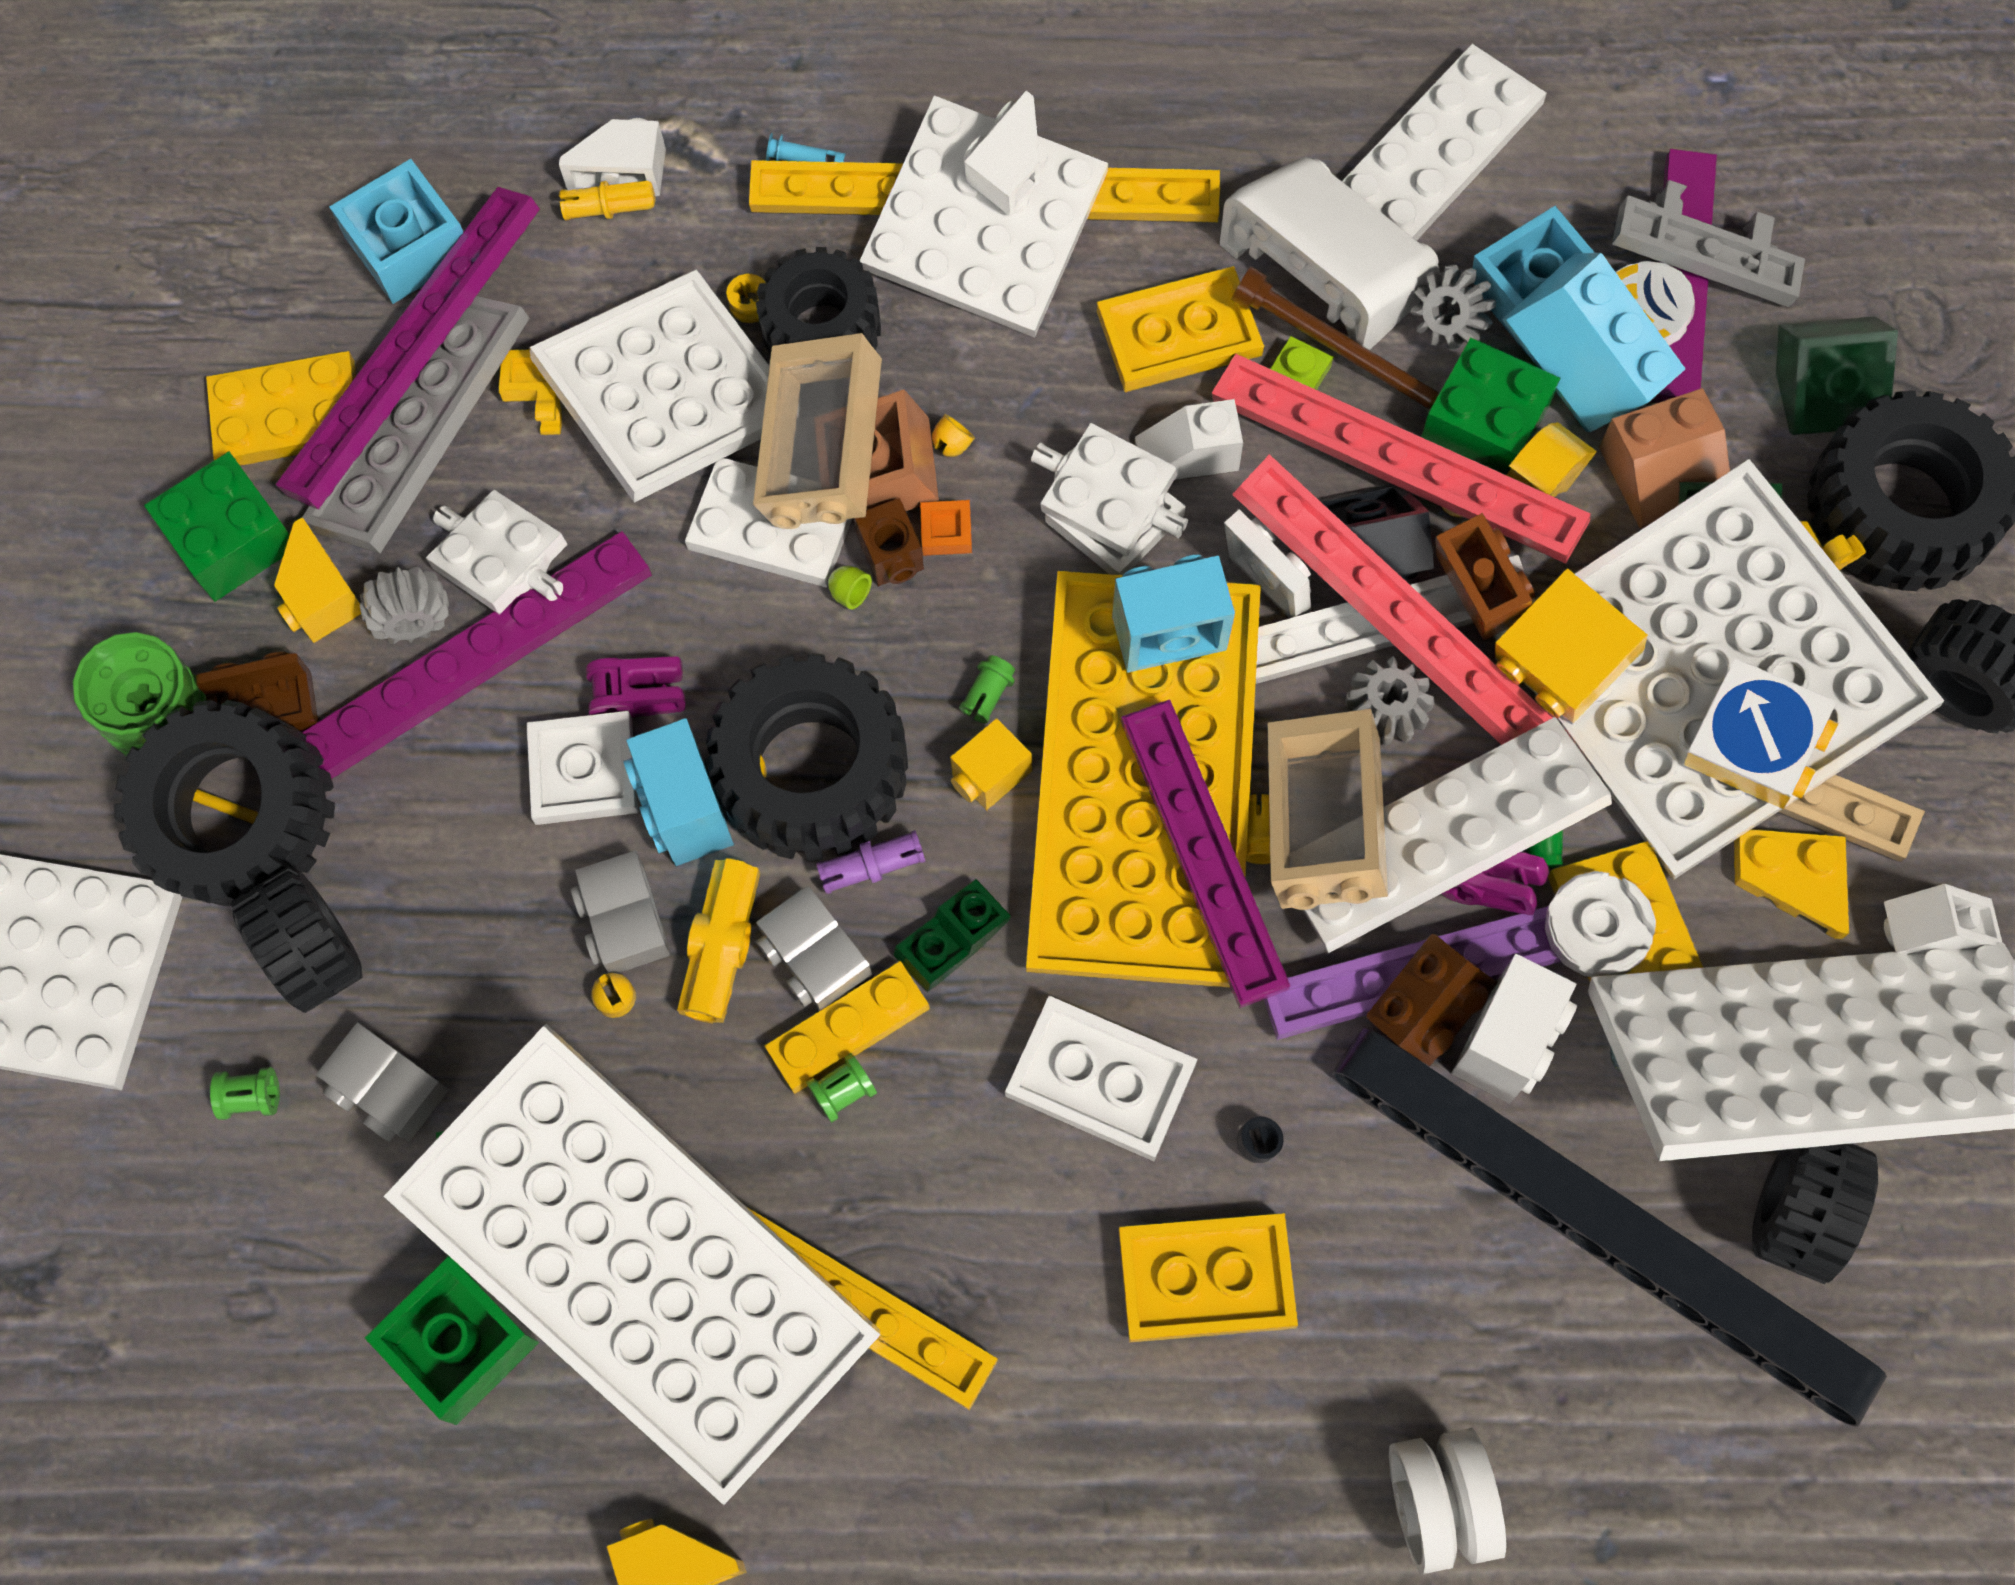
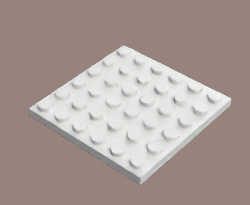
M1750 459L1575 573L1577 577L1636 624L1648 636L1644 652L1573 725L1562 715L1557 719L1609 790L1611 797L1643 840L1645 842L1648 841L1654 849L1657 859L1673 880L1782 810V808L1684 765L1688 751L1734 658L1837 701L1829 719L1839 724L1825 752L1814 748L1806 766L1816 771L1804 795L1939 708L1944 702L1943 698ZM1507 630L1493 637L1497 641ZM1791 795L1786 806L1793 803L1799 798Z

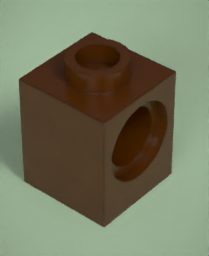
M900 498L866 510V517L854 518L857 538L878 587L889 582L892 584L906 582L913 578L917 572L924 570L922 548ZM888 542L901 544V547L894 551L880 549L882 545Z

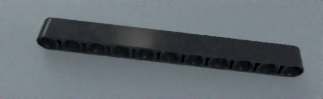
M1361 1029L1332 1072L1333 1077L1344 1088L1831 1417L1853 1427L1859 1426L1887 1378L1885 1372L1880 1367L1386 1037L1370 1029Z

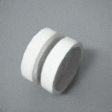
M1473 1428L1440 1435L1436 1456L1422 1438L1397 1442L1389 1446L1390 1475L1396 1509L1407 1548L1419 1574L1453 1568L1457 1546L1471 1564L1505 1558L1506 1533L1501 1501L1486 1450L1479 1435Z

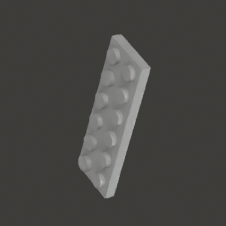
M479 296L474 298L472 304L465 310L446 336L444 342L437 348L423 367L416 380L409 386L395 405L388 418L384 420L364 447L360 456L353 462L336 485L332 494L325 500L319 510L311 506L308 507L303 518L313 533L381 554L529 321V316L521 306Z

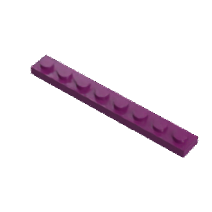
M501 187L495 189L275 484L286 496L318 510L353 462L360 456L364 447L378 428L388 418L409 386L416 380L437 348L444 342L446 336L465 310L472 304L474 298L493 272L500 266L507 253L526 231L527 226L540 210L531 196Z
M619 532L551 575V577L563 583L562 594L559 596L555 593L557 596L556 600L549 601L535 589H530L516 597L500 615L494 611L302 732L306 735V742L317 747L324 758L323 764L318 768L329 772L332 779L652 576L649 566L624 532Z

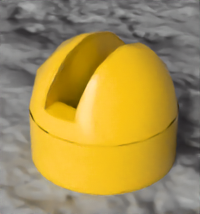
M944 414L932 433V442L935 449L940 448L944 443L947 444L943 451V456L945 457L961 455L975 439L974 435L966 427L947 414Z
M608 973L602 975L594 982L591 999L602 1015L618 1018L624 1016L633 1008L636 1001V992L627 977L619 973ZM612 983L614 990L621 999L620 1002L613 1006L604 990V987Z

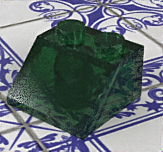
M1875 316L1779 325L1776 376L1789 432L1792 435L1835 432L1849 414L1857 407H1865L1869 400L1881 395H1889L1890 399H1892L1898 330Z

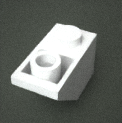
M1027 91L1024 92L1016 103L1009 101L1001 109L995 120L996 126L985 138L982 136L976 138L964 156L966 182L1010 216L1041 181L1034 96Z

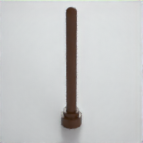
M1250 266L1231 298L1233 302L1246 310L1250 306L1257 311L1260 307L1264 308L1428 409L1432 408L1439 395L1436 390L1272 291L1273 285L1266 281L1268 276Z

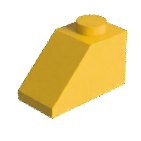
M302 517L295 521L274 584L284 600V603L279 605L277 609L293 632L303 628L312 642L315 643L361 615L360 603L304 518Z
M653 1519L643 1520L619 1531L621 1541L607 1546L618 1585H717L747 1573L742 1560L673 1527L663 1524L655 1527Z

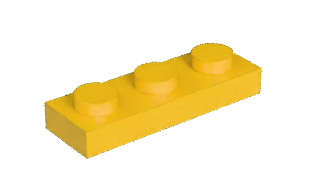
M899 961L765 1045V1048L792 1092L796 1094L807 1087L806 1081L814 1078L818 1080L845 1063L844 1057L848 1054L858 1055L930 1009L929 1003L902 962Z

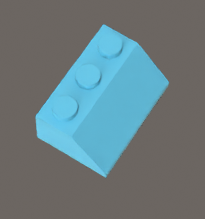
M1575 253L1502 319L1536 366L1561 378L1556 392L1586 432H1592L1611 422L1612 418L1627 414L1648 403L1685 370L1683 364L1602 253Z

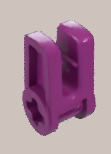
M679 657L603 658L592 661L586 666V678L592 683L593 700L588 704L589 715L629 711L631 717L634 718L685 711V694L682 688L678 686L666 687L665 685L682 681L683 664ZM656 685V688H638V689H635V688H637V687ZM609 686H611V692H612L610 695H609Z
M1519 852L1447 890L1442 895L1452 901L1465 905H1481L1533 915L1537 906L1536 894L1531 887L1526 885H1543L1549 874L1548 865L1539 856ZM1512 881L1523 882V884L1515 883Z

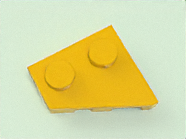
M1749 830L1734 840L1736 886L1756 897L1770 899L1777 908L1795 918L1799 914L1827 928L1828 930L1825 934L1834 939H1843L1849 934L1846 837Z

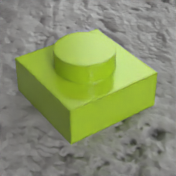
M1290 336L1270 369L1317 390L1332 366L1333 356Z

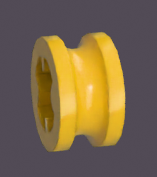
M739 275L727 287L726 294L730 312L741 322L754 323L759 321L756 302L750 299L751 304H742L740 298L742 295L748 298L747 293L757 294L759 283H766L758 275Z

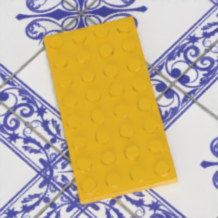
M1057 571L1026 972L1230 988L1121 724V717L1163 701L1171 700L1244 876H1246L1261 585L1227 583L1235 611L1227 651L1127 673L1112 618L1115 578H1120L1123 575Z

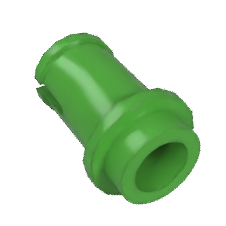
M989 655L986 661L979 662L977 668L980 672L964 701L959 705V709L970 717L977 702L983 700L974 720L985 724L990 720V715L1006 686L1011 687L1015 682V679L1012 677L1015 668L1007 661L993 655Z

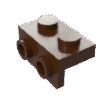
M274 652L265 655L259 661L241 665L234 663L220 664L212 668L210 672L196 675L197 687L206 695L207 701L213 700L219 704H223L226 700L241 702L275 716L283 722L294 726L299 731L309 729L318 723L312 674L296 653Z
M1431 934L1369 1010L1367 1018L1399 1047L1428 1066H1431L1438 1056L1444 1054L1450 1048L1455 1035L1472 1014L1484 1006L1489 993L1498 982L1458 953L1436 934Z

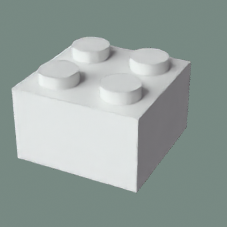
M1518 954L1514 955L1497 980L1498 983L1493 988L1451 1074L1509 1104L1521 1090L1530 1094L1536 1082L1542 1080L1555 1053L1546 1047H1552L1559 1034L1565 1032L1577 1008L1576 1004L1569 1001L1577 985L1576 983Z

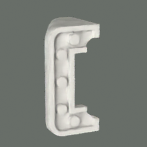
M1299 158L1239 188L1224 204L1220 246L1236 259L1248 248H1250L1249 255L1255 260L1265 252L1328 303L1327 318L1332 323H1335L1340 318L1346 327L1348 337L1369 350L1408 315L1413 306L1421 302L1414 293L1416 288L1422 285L1428 286L1427 275L1435 270L1439 271V260L1431 247L1417 242L1335 177L1326 164L1318 159Z

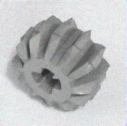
M1450 265L1445 267L1443 274L1437 270L1427 275L1428 286L1422 285L1416 288L1414 293L1423 303L1413 306L1410 313L1416 316L1423 315L1425 322L1418 325L1416 332L1422 334L1432 330L1431 345L1438 346L1446 340L1449 349L1456 350L1462 346L1463 341L1468 343L1470 337L1479 341L1480 333L1478 329L1486 330L1491 327L1493 322L1484 312L1494 309L1497 302L1492 299L1483 298L1482 293L1489 290L1491 283L1484 281L1475 285V269L1469 268L1461 274L1457 265ZM1452 299L1451 304L1458 303L1460 307V313L1455 316L1456 311L1449 312L1447 308V302Z
M416 566L410 570H401L397 567L395 572H379L377 580H369L364 583V592L360 595V611L362 620L366 622L367 629L371 630L374 639H388L390 644H395L400 640H408L412 643L415 638L419 637L429 638L431 637V631H437L445 627L444 619L449 616L447 592L443 590L442 583L438 581L436 573L430 571L422 572L420 567Z
M1394 656L1387 660L1385 669L1372 660L1366 666V674L1355 673L1350 683L1353 690L1347 692L1345 698L1346 706L1354 709L1353 711L1372 710L1378 733L1382 734V742L1385 747L1392 743L1394 734L1405 743L1412 740L1414 729L1422 731L1427 726L1429 717L1426 713L1432 711L1434 706V697L1426 694L1430 686L1429 677L1414 679L1415 664L1407 665L1404 670L1398 669ZM1389 698L1394 699L1390 705L1385 704Z

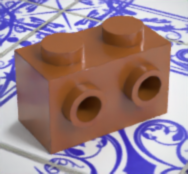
M1481 513L1436 536V556L1483 641L1509 629L1532 605L1535 593L1525 573L1522 570L1516 572L1508 558V555L1511 554L1510 548L1498 527L1492 529L1484 514Z

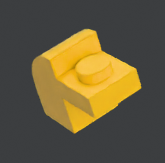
M1550 423L1541 429L1520 451L1509 465L1511 470L1506 476L1556 497L1557 494L1568 491L1597 451L1560 423Z

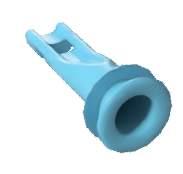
M771 133L767 146L766 161H769V158H775L776 161L825 162L826 155L835 156L834 162H844L846 153L783 141V134H781L780 140L773 139V133Z

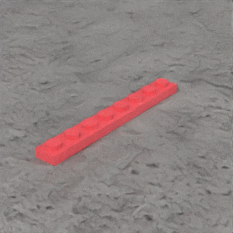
M1238 354L1234 355L1212 391L1213 402L1234 399L1237 413L1467 519L1483 513L1492 529L1498 527L1504 536L1565 564L1590 522L1591 513Z
M1270 454L1232 494L1501 745L1553 718L1524 690L1513 683L1496 664Z

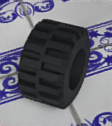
M816 247V252L807 253L806 248L796 250V257L789 259L786 255L777 260L779 268L776 270L770 267L764 274L766 283H759L757 290L759 301H756V308L766 350H769L770 356L772 346L860 333L864 335L876 350L878 346L877 337L881 336L877 291L869 270L863 271V265L858 259L854 257L847 261L846 252L838 249L833 254H829L826 247ZM815 306H832L842 311L832 320L819 324L805 323L797 319L801 313Z
M1962 599L1951 600L1949 604L1943 603L1937 608L1906 652L1944 700L1942 705L1935 709V711L1955 723L1977 731L1980 729L1987 733L1997 734L1999 731L2005 733L2014 731L2015 614L2009 613L1997 605L1985 604L1980 600L1969 599L1967 602Z
M291 866L286 867L231 901L234 922L253 957L277 991L296 1009L307 1013L362 979L361 961L342 926L312 883L303 873Z
M1853 1143L1780 1150L1763 1186L1754 1216L1752 1245L1755 1257L1822 1284L1832 1281L1850 1261L1867 1227L1878 1187L1876 1154Z

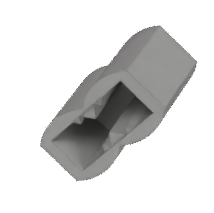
M636 850L575 870L579 885L572 887L571 893L580 918L588 915L590 918L593 932L585 935V941L594 965L603 963L608 973H621L671 956L643 863Z
M808 885L756 922L762 934V937L756 941V944L773 967L782 962L793 977L787 980L786 983L803 1007L812 1002L821 1011L873 976L865 958Z
M358 1022L316 1074L329 1084L322 1092L326 1097L347 1112L351 1110L354 1104L359 1106L369 1114L363 1124L388 1142H390L395 1134L410 1142L449 1092L447 1087Z

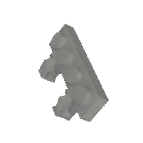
M1671 180L1667 181L1666 187L1661 194H1657L1655 202H1645L1628 195L1620 205L1612 245L1790 307L1799 298L1805 258L1778 249V246L1770 244L1774 217L1757 211L1743 228L1747 234L1746 237L1681 214L1683 202L1680 199V195L1687 186Z

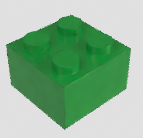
M1470 337L1428 413L1421 437L1507 475L1511 470L1509 465L1535 435L1551 404L1561 378Z
M230 451L144 505L192 575L214 602L281 560L290 536Z
M450 1256L365 1337L366 1341L439 1420L457 1425L540 1343L502 1303Z

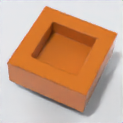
M970 500L920 502L923 556L972 553Z

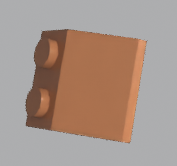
M1703 388L1612 418L1599 446L1640 530L1678 506L1679 482H1715L1730 472L1725 429Z
M905 389L880 397L877 401L866 510L898 498L901 499L905 511L920 507V502L939 501L929 417ZM847 409L816 419L823 490L839 488Z

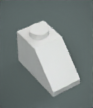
M642 118L630 120L612 119L563 154L559 160V167L567 190L600 186L601 181H607L609 185L649 181L653 185L655 196H660L666 148L659 122L648 121Z
M1235 400L1184 406L1135 436V446L1177 467L1175 480L1239 471L1243 439Z
M1941 884L1884 901L1887 918L1884 920L1885 935L1890 945L1895 948V952L1898 954L1921 953L1933 949L1945 951L1973 949L1983 945L1996 946V943H2003L1992 899L1948 884Z

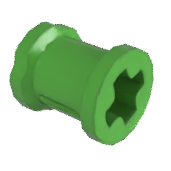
M852 1053L844 1057L845 1063L818 1081L814 1078L806 1081L808 1088L831 1123L838 1119V1112L864 1095L871 1098L877 1094L869 1077Z
M263 1067L256 1074L230 1076L226 1071L214 1073L210 1086V1099L215 1117L218 1120H227L231 1118L233 1113L261 1111L264 1116L276 1114L280 1101V1089L274 1068ZM253 1091L251 1095L238 1096L240 1092Z

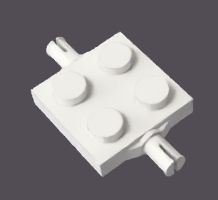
M1092 423L1089 424L1076 447L1069 451L1067 455L1064 456L1043 443H1039L1037 450H1034L1031 462L1055 473L1054 482L1040 503L1041 511L1125 556L1129 555L1138 538L1149 530L1152 525L1174 535L1176 538L1182 535V531L1187 526V518H1183L1163 507L1165 494L1177 476V467Z
M493 490L466 517L462 518L447 506L439 508L442 514L436 510L433 516L434 523L450 533L426 557L427 561L436 572L500 615L516 597L532 588L544 595L549 601L557 599L555 593L559 596L562 594L563 583L546 573L551 561L568 545L560 532L496 490Z

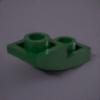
M975 879L940 905L934 918L897 944L893 955L898 961L902 962L906 970L928 993L983 947L1010 920L1011 915Z

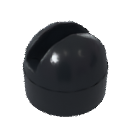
M1257 1116L1251 1118L1238 1131L1236 1138L1237 1149L1241 1156L1251 1163L1268 1162L1283 1147L1284 1137L1282 1130L1275 1121L1268 1117ZM1250 1130H1254V1137L1256 1140L1259 1153L1256 1152L1254 1149L1253 1142L1249 1132Z

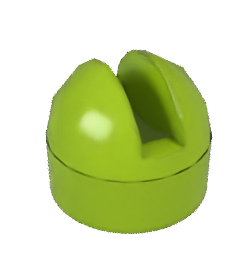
M850 565L838 567L831 573L828 579V587L832 597L836 602L850 610L859 607L864 602L872 584L869 574Z

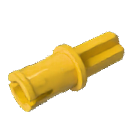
M601 181L600 186L572 190L562 189L559 193L560 199L565 200L560 201L562 216L566 221L574 218L605 215L606 219H612L614 213L652 209L656 201L653 185L649 181L609 185L607 181Z

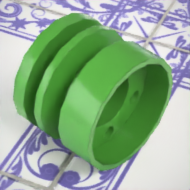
M138 632L114 635L96 644L80 661L73 679L74 701L83 718L125 756L128 755L132 746L139 749L147 740L142 734L153 723L165 726L168 724L166 719L168 713L180 707L193 712V706L196 702L207 701L206 695L197 687L196 676L184 664L174 649L155 636Z

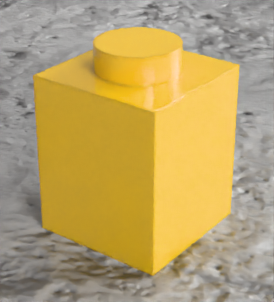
M997 718L950 757L952 775L954 776L951 778V783L966 801L971 803L976 799L986 811L1032 772V753Z

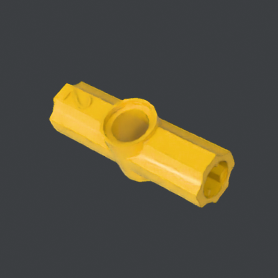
M734 859L715 860L702 913L695 915L689 933L687 956L690 961L677 1008L680 1015L706 1023H724L737 968L741 969L743 967L749 950L751 938L749 918L761 874L759 868L753 867L744 861Z

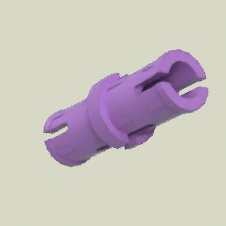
M916 830L875 845H871V842L867 841L860 844V850L824 862H817V869L820 879L824 882L823 887L826 894L868 879L875 883L883 880V874L919 862H926Z

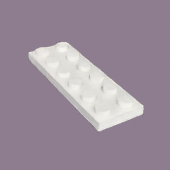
M1472 44L1342 182L1417 241L1543 105L1547 93Z
M1554 717L1383 807L1388 897L1372 898L1368 902L1360 904L1348 902L1320 904L1312 909L1303 911L1326 950L1330 953L1611 805V793L1558 719ZM1363 818L1290 856V868L1365 859Z

